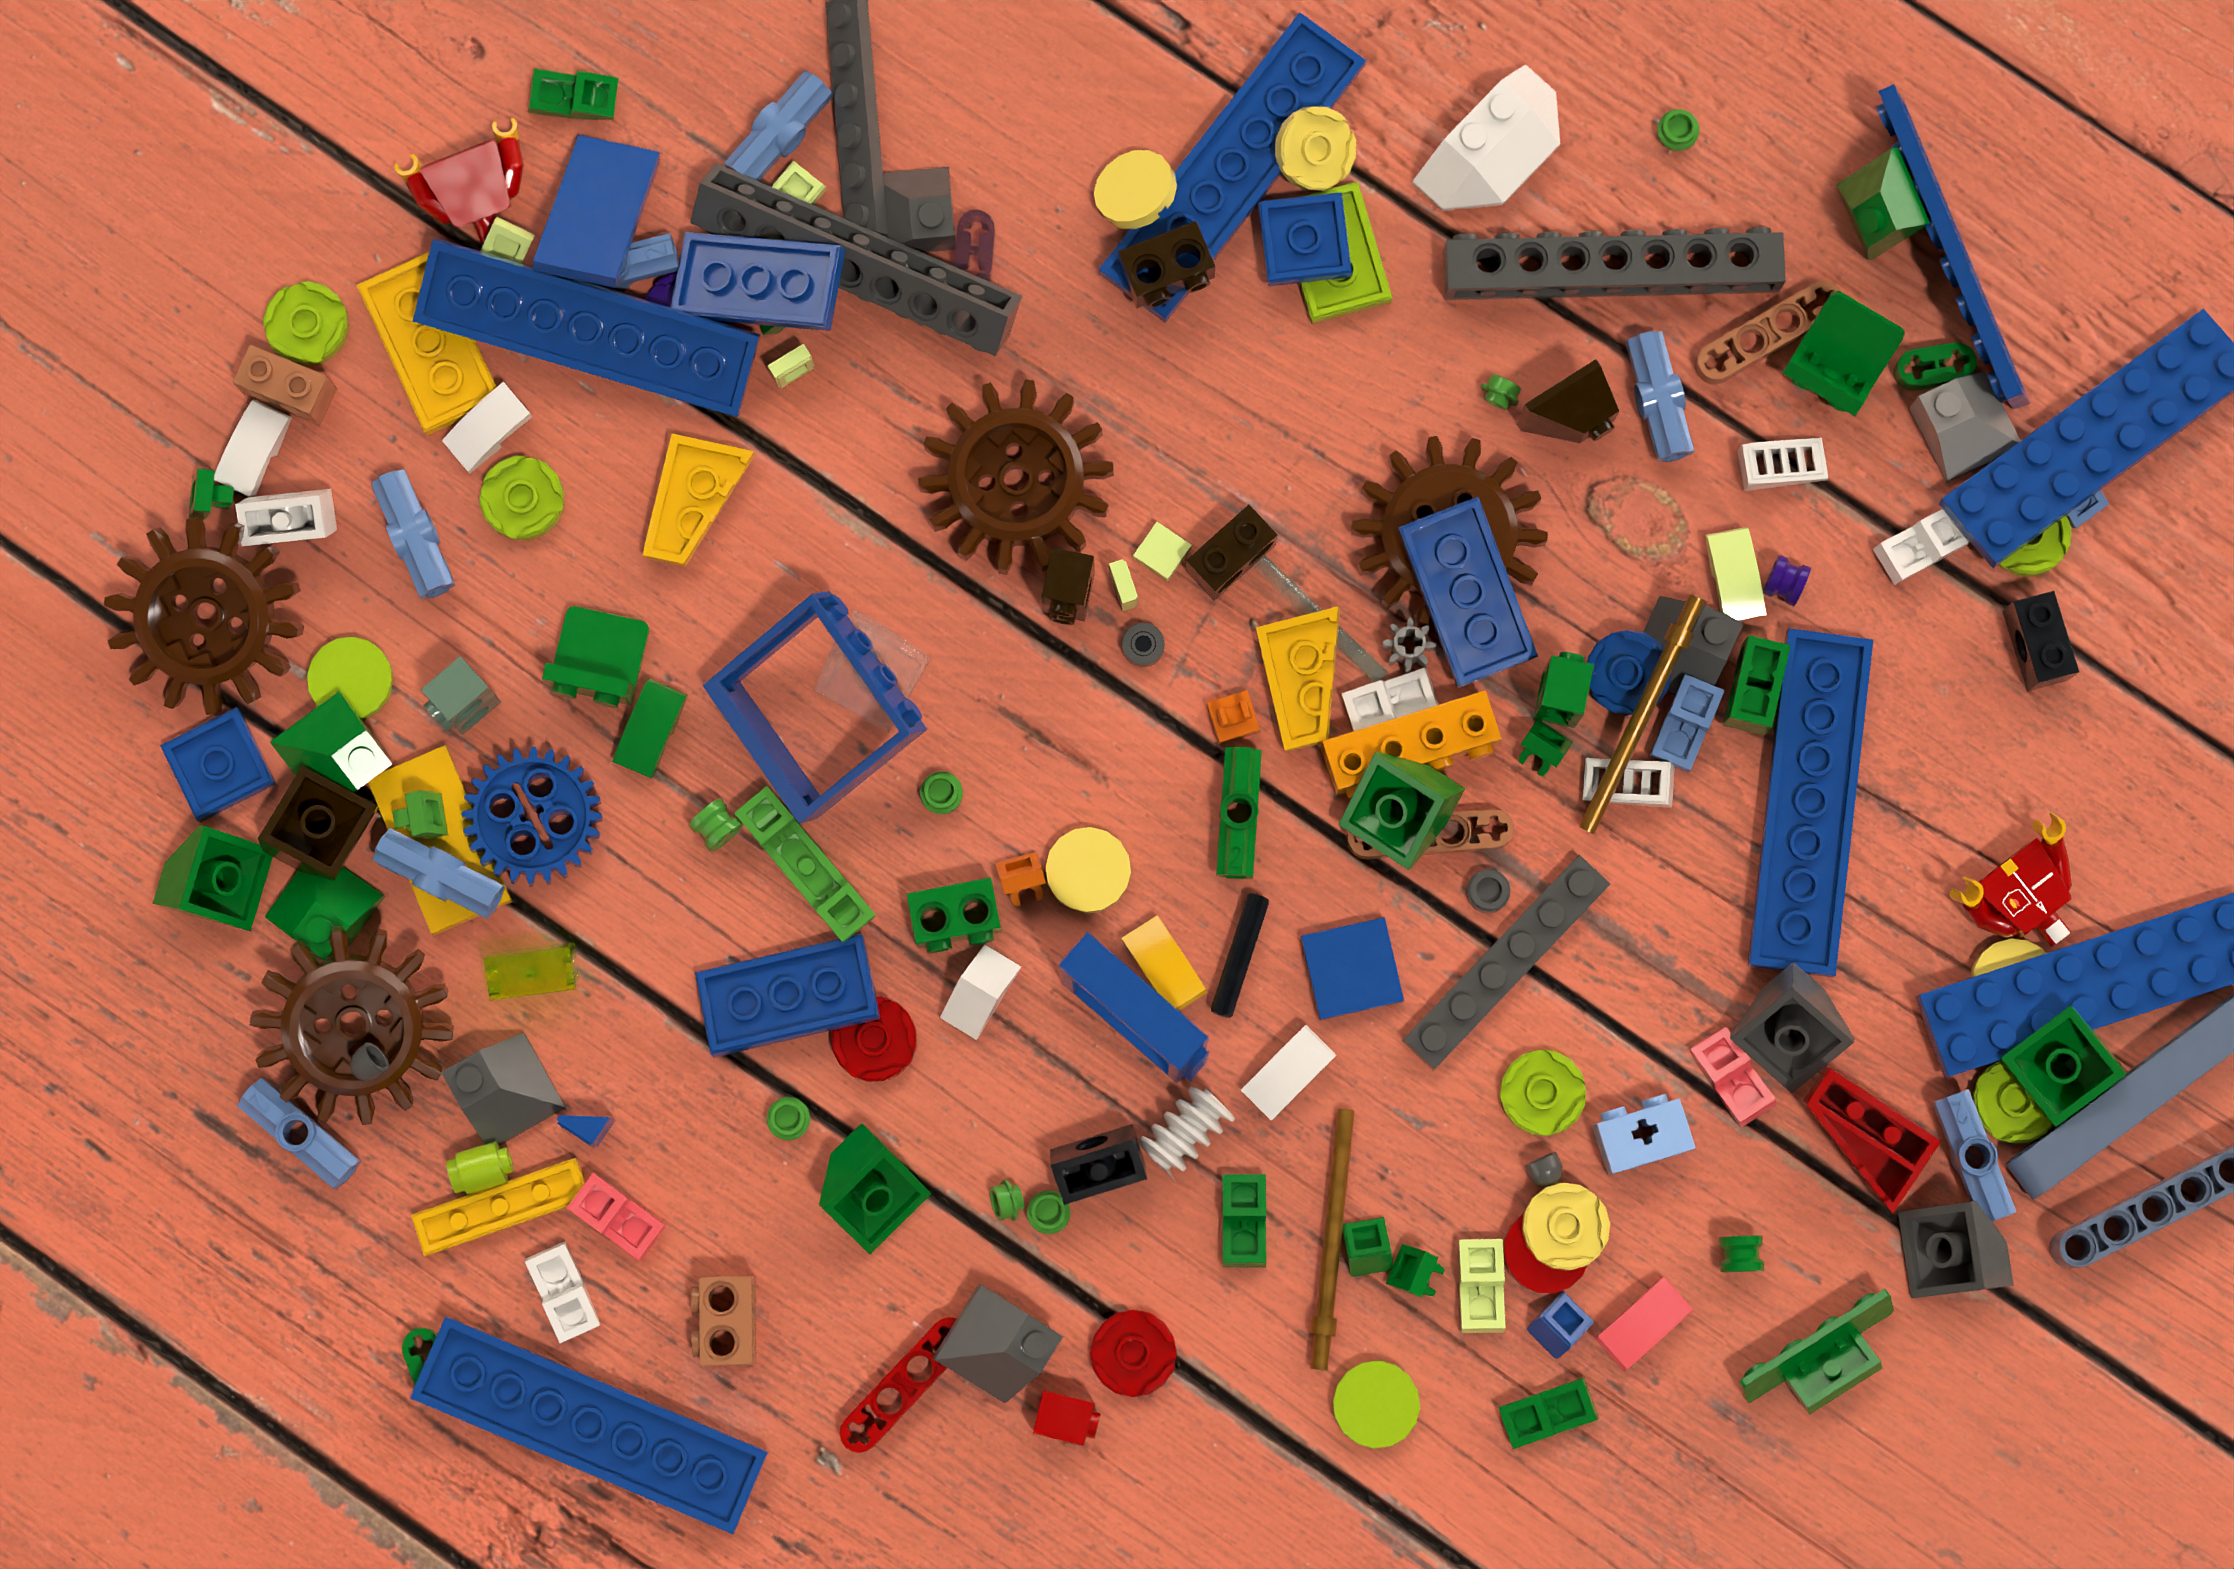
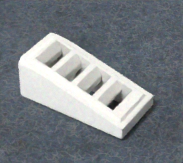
M1822 438L1741 444L1737 450L1744 491L1826 481L1829 479ZM1804 450H1812L1815 471H1807ZM1789 452H1795L1798 472L1791 473L1788 458ZM1774 454H1779L1782 473L1775 474L1772 459ZM1763 456L1766 475H1759L1756 457Z
M1586 758L1583 801L1591 802L1598 788L1599 769H1607L1611 759ZM1629 760L1624 771L1623 793H1616L1615 790L1609 803L1672 808L1675 766L1671 762ZM1635 772H1642L1641 794H1633ZM1652 773H1660L1658 795H1651Z

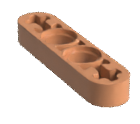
M1829 281L1816 282L1705 346L1698 355L1695 362L1697 375L1708 384L1717 385L1723 383L1803 337L1823 307L1820 306L1811 311L1808 318L1812 322H1808L1804 309L1814 303L1817 298L1816 293H1819L1823 298L1828 295L1830 296L1834 291L1841 292V290ZM1782 312L1793 314L1798 320L1797 330L1791 333L1780 331L1775 323L1776 316ZM1745 333L1757 334L1763 343L1762 350L1754 354L1745 352L1740 346V337ZM1730 343L1734 356L1724 362L1721 367L1722 372L1719 373L1716 368L1708 370L1706 368L1709 361L1708 355H1712L1714 359L1723 357L1730 350L1725 344ZM1736 358H1737L1741 363L1737 364V363H1736Z
M1495 809L1453 812L1449 821H1454L1463 828L1464 835L1462 841L1454 845L1447 844L1441 839L1439 834L1423 855L1501 849L1509 843L1514 834L1513 821L1507 813ZM1490 819H1496L1498 826H1505L1506 832L1499 835L1498 841H1492V837L1488 833L1477 834L1475 838L1478 843L1471 844V826L1468 820H1476L1475 828H1485L1489 825ZM1348 832V849L1360 859L1389 858L1372 846L1371 850H1364L1362 843H1355L1354 837L1357 836Z

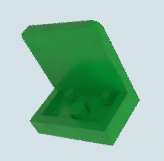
M1834 291L1830 294L1782 374L1788 376L1799 388L1811 390L1825 398L1836 410L1847 411L1856 416L1872 387L1902 342L1905 332L1902 327L1840 291Z
M577 606L568 608L554 663H545L542 680L549 688H552L551 693L558 696L576 699L577 694L593 697L594 703L606 707L618 708L619 703L632 706L650 632L649 626L641 620Z

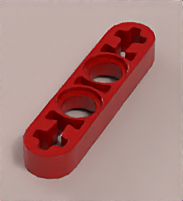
M947 1317L936 1322L847 1416L841 1424L839 1432L840 1440L845 1448L856 1453L872 1449L948 1369L934 1360V1354L923 1349V1346L930 1340L931 1345L935 1348L943 1338L939 1332L943 1326L951 1329L957 1318ZM916 1356L928 1358L933 1367L931 1376L922 1382L911 1379L907 1370L910 1360ZM886 1388H894L899 1391L903 1400L900 1409L892 1414L881 1411L877 1403L878 1395ZM869 1404L874 1414L880 1419L887 1421V1424L880 1429L877 1422H875L867 1431V1435L871 1438L869 1442L865 1444L862 1441H858L853 1444L849 1440L852 1435L849 1426L853 1422L861 1425L870 1417L868 1414L863 1413V1409Z

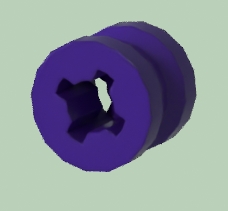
M1779 555L1768 576L1763 594L1770 597L1773 595L1781 596L1786 604L1794 607L1805 587L1811 568L1806 565L1797 567L1790 564L1787 557Z

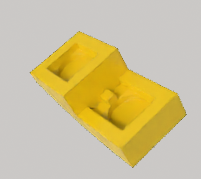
M1158 915L1121 938L1125 947L1147 977L1152 988L1178 1011L1208 993Z

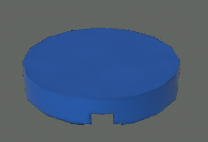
M1631 629L1611 633L1597 642L1587 660V663L1594 664L1590 689L1597 703L1610 712L1632 715L1664 649L1661 643L1646 632ZM1671 675L1661 693V696L1657 704L1662 700V698L1669 689Z

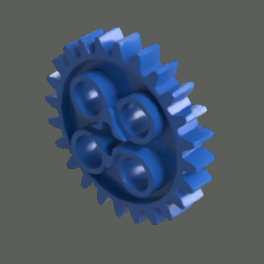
M531 747L529 758L523 759L521 753L516 748L513 751V761L509 763L504 757L498 755L499 768L496 771L487 765L482 767L487 777L485 782L479 779H472V785L479 791L478 794H465L464 796L465 801L474 806V809L462 812L464 820L474 822L473 825L463 830L465 837H478L470 845L471 852L476 853L484 850L485 853L480 860V864L485 867L495 862L494 875L497 878L506 870H509L510 881L514 885L521 874L526 875L529 887H533L536 875H542L546 884L550 885L552 880L551 872L556 870L564 879L567 878L566 864L570 862L577 868L582 867L580 858L577 855L579 852L592 855L593 848L586 842L587 838H600V832L590 827V824L602 821V814L590 811V809L601 804L600 797L587 796L595 787L593 780L580 783L579 780L584 774V768L581 766L570 772L568 770L570 757L565 756L557 764L554 762V751L552 749H549L544 759L538 758L536 747ZM540 778L547 779L553 784L551 793L542 798L535 797L529 792L531 783ZM513 784L520 785L529 805L535 813L542 811L539 814L540 823L553 844L552 849L547 850L544 847L531 821L522 822L526 816L522 804L512 790ZM508 799L515 804V809L509 817L498 818L491 813V808L497 800ZM559 815H566L574 821L572 829L563 835L556 834L550 829L552 819ZM520 836H529L535 840L536 846L530 854L518 855L512 850L514 840Z

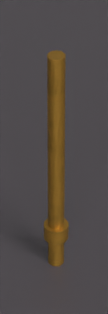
M1690 594L1676 624L1671 623L1664 637L1667 643L1579 825L1580 828L1595 834L1683 648L1688 649L1694 637V633H1691L1704 606L1705 600Z
M1337 1109L1316 1316H1311L1310 1334H1314L1310 1369L1328 1371L1331 1336H1336L1337 1319L1333 1318L1355 1113V1111L1347 1109Z

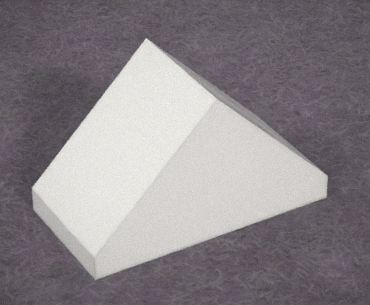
M984 945L961 975L940 1019L977 1040L1020 971L1021 966Z

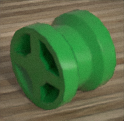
M1719 1237V1247L1724 1250V1260L1720 1263V1272L1764 1271V1262L1759 1258V1248L1763 1245V1237Z

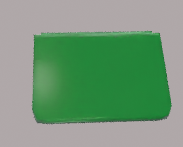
M1384 1217L1343 1224L1342 1232L1351 1276L1373 1274L1392 1269V1251Z

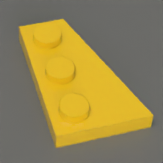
M671 434L642 554L643 557L649 560L686 567L755 456L754 451Z
M1338 606L1256 627L1282 742L1286 752L1322 744V741L1328 740L1340 608Z

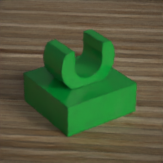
M197 469L192 476L188 518L202 517L205 520L211 513V507L229 509L233 503L234 487L214 485L215 471Z
M1537 719L1520 744L1525 748L1519 755L1518 762L1523 765L1530 755L1535 754L1539 756L1543 764L1537 774L1542 777L1549 771L1552 765L1557 768L1573 742Z
M1402 1244L1385 1284L1421 1298L1423 1294L1434 1296L1436 1290L1427 1286L1432 1272L1443 1275L1445 1270L1440 1264L1436 1263L1439 1257Z

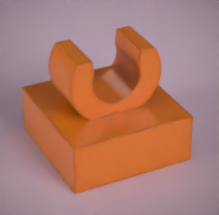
M1248 690L1207 702V708L1219 745L1260 733V727Z
M1037 852L995 863L1004 895H1010L1014 906L1021 905L1018 894L1020 890L1027 888L1034 890L1037 901L1043 898L1041 884L1046 882Z

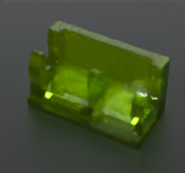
M575 942L489 953L484 957L489 1001L576 990L579 973L575 969L574 958H576Z

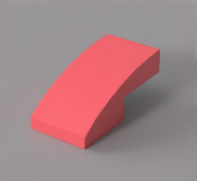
M1724 1027L1691 1048L1690 1051L1739 1127L1742 1128L1775 1107L1777 1103L1776 1098L1751 1066V1059L1730 1039L1731 1032L1727 1027Z
M595 1173L591 1174L567 1207V1209L599 1233L612 1240L638 1261L644 1258L667 1227Z
M1662 1277L1636 1302L1612 1321L1595 1339L1623 1371H1626L1682 1321L1693 1308L1665 1277Z

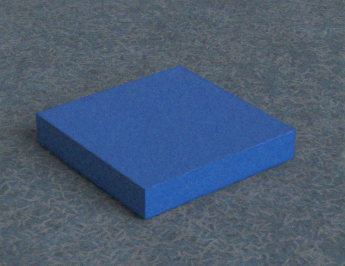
M1342 192L1258 202L1268 287L1351 277L1352 270Z
M238 707L160 745L198 822H202L276 785V781Z
M1385 917L1301 936L1320 1021L1404 1002Z

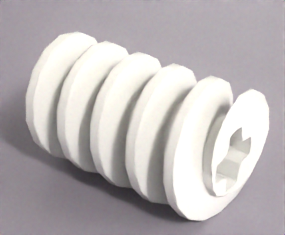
M1192 1086L1188 1089L1192 1104L1181 1099L1176 1101L1175 1104L1180 1116L1168 1111L1163 1115L1168 1126L1167 1129L1157 1124L1151 1127L1156 1138L1155 1141L1144 1136L1139 1139L1142 1149L1173 1180L1174 1178L1170 1171L1171 1167L1183 1172L1187 1169L1182 1159L1184 1154L1194 1159L1199 1157L1194 1146L1195 1142L1207 1147L1211 1144L1206 1133L1208 1129L1218 1134L1223 1132L1218 1121L1220 1117L1231 1122L1235 1120L1231 1112L1205 1088L1204 1091Z

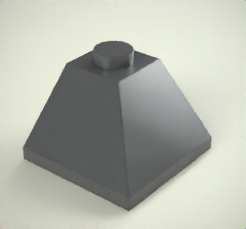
M949 167L883 173L888 235L885 237L922 253L956 250Z
M1659 596L1643 632L1658 640L1664 648L1667 643L1664 637L1671 623L1676 624L1686 601ZM1704 605L1691 633H1694V637L1688 649L1683 648L1672 670L1670 686L1667 692L1675 695L1685 674L1714 686L1728 660L1744 622Z
M1795 962L1791 963L1761 989L1730 1035V1039L1791 1093L1796 1091L1851 1046L1855 1040L1825 989Z
M525 1033L479 1050L441 1072L460 1108L485 1144L496 1141L500 1146L566 1108Z
M1976 1201L1898 1212L1911 1299L2014 1286L2007 1241Z
M978 1284L936 1351L933 1359L998 1400L1006 1403L1041 1374L1063 1336L986 1287Z

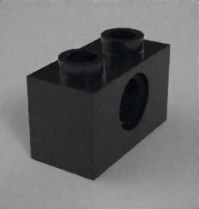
M2055 591L2013 601L2002 611L2027 692L2068 681L2079 673Z
M1133 1124L1050 1149L1051 1168L1064 1205L1147 1179L1146 1163Z

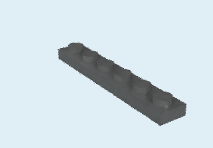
M830 0L825 2L844 219L886 236L888 235L868 0Z
M1578 855L1402 1041L1434 1071L1606 890L1610 883L1581 855Z

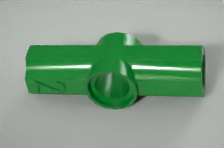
M1225 747L1221 808L1219 813L1217 877L1253 879L1262 750L1250 747ZM1234 803H1242L1251 811V817L1248 821L1238 824L1229 819L1227 809Z

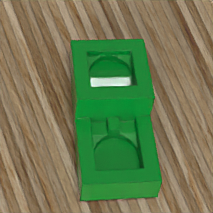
M534 68L528 113L572 119L613 120L619 78L577 71L576 75Z
M649 678L631 713L612 762L652 778L657 772L668 739L675 732L688 695Z
M1266 1174L1222 1175L1223 1268H1266Z
M1585 1377L1498 1407L1513 1449L1599 1419Z

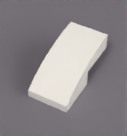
M502 382L469 411L445 436L442 442L470 474L502 448L500 443L531 419L532 415L508 386Z
M252 400L230 438L216 469L214 480L226 486L234 487V490L248 497L255 496L271 457L278 455L292 417L257 400Z
M1942 509L1920 520L1911 528L1880 543L1873 551L1893 584L1896 585L1971 542Z
M1426 668L1387 681L1379 680L1342 693L1354 731L1439 705Z
M1305 1025L1241 1091L1272 1121L1330 1063L1336 1054Z
M566 1241L525 1259V1264L543 1300L542 1306L559 1343L600 1326L598 1316Z

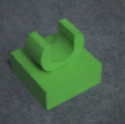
M422 790L405 794L407 808L392 812L395 829L406 827V830H411L412 836L434 839L448 835L441 793Z

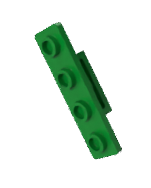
M1883 1289L1877 1294L1870 1293L1863 1296L1855 1303L1853 1309L1844 1315L1828 1318L1820 1324L1817 1332L1804 1340L1797 1339L1790 1342L1781 1350L1780 1355L1766 1364L1760 1362L1749 1368L1744 1374V1378L1739 1381L1743 1397L1748 1403H1751L1785 1381L1810 1415L1883 1369L1880 1359L1862 1337L1861 1333L1894 1312L1891 1295L1886 1289Z

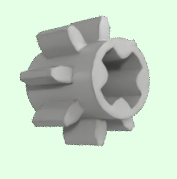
M1409 618L1406 627L1401 629L1397 625L1391 624L1389 630L1395 638L1394 640L1382 642V648L1392 651L1388 665L1391 666L1399 662L1404 665L1405 673H1409L1412 664L1416 662L1425 668L1428 665V660L1423 655V652L1433 651L1436 647V643L1426 642L1425 636L1430 627L1427 625L1420 630L1413 626L1412 618ZM1405 637L1412 638V644L1418 646L1415 647L1413 654H1406L1405 647L1400 646Z

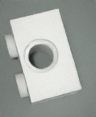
M331 489L248 497L235 504L238 523L245 525L241 541L242 546L325 538L337 531Z

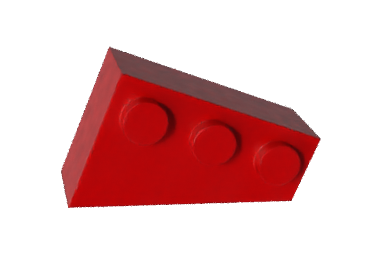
M1827 1065L1803 1100L1805 1105L1892 1213L1895 1212L1942 1142Z

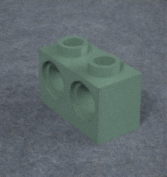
M461 656L421 689L429 699L423 706L446 731H449L454 726L462 735L501 703L498 697Z

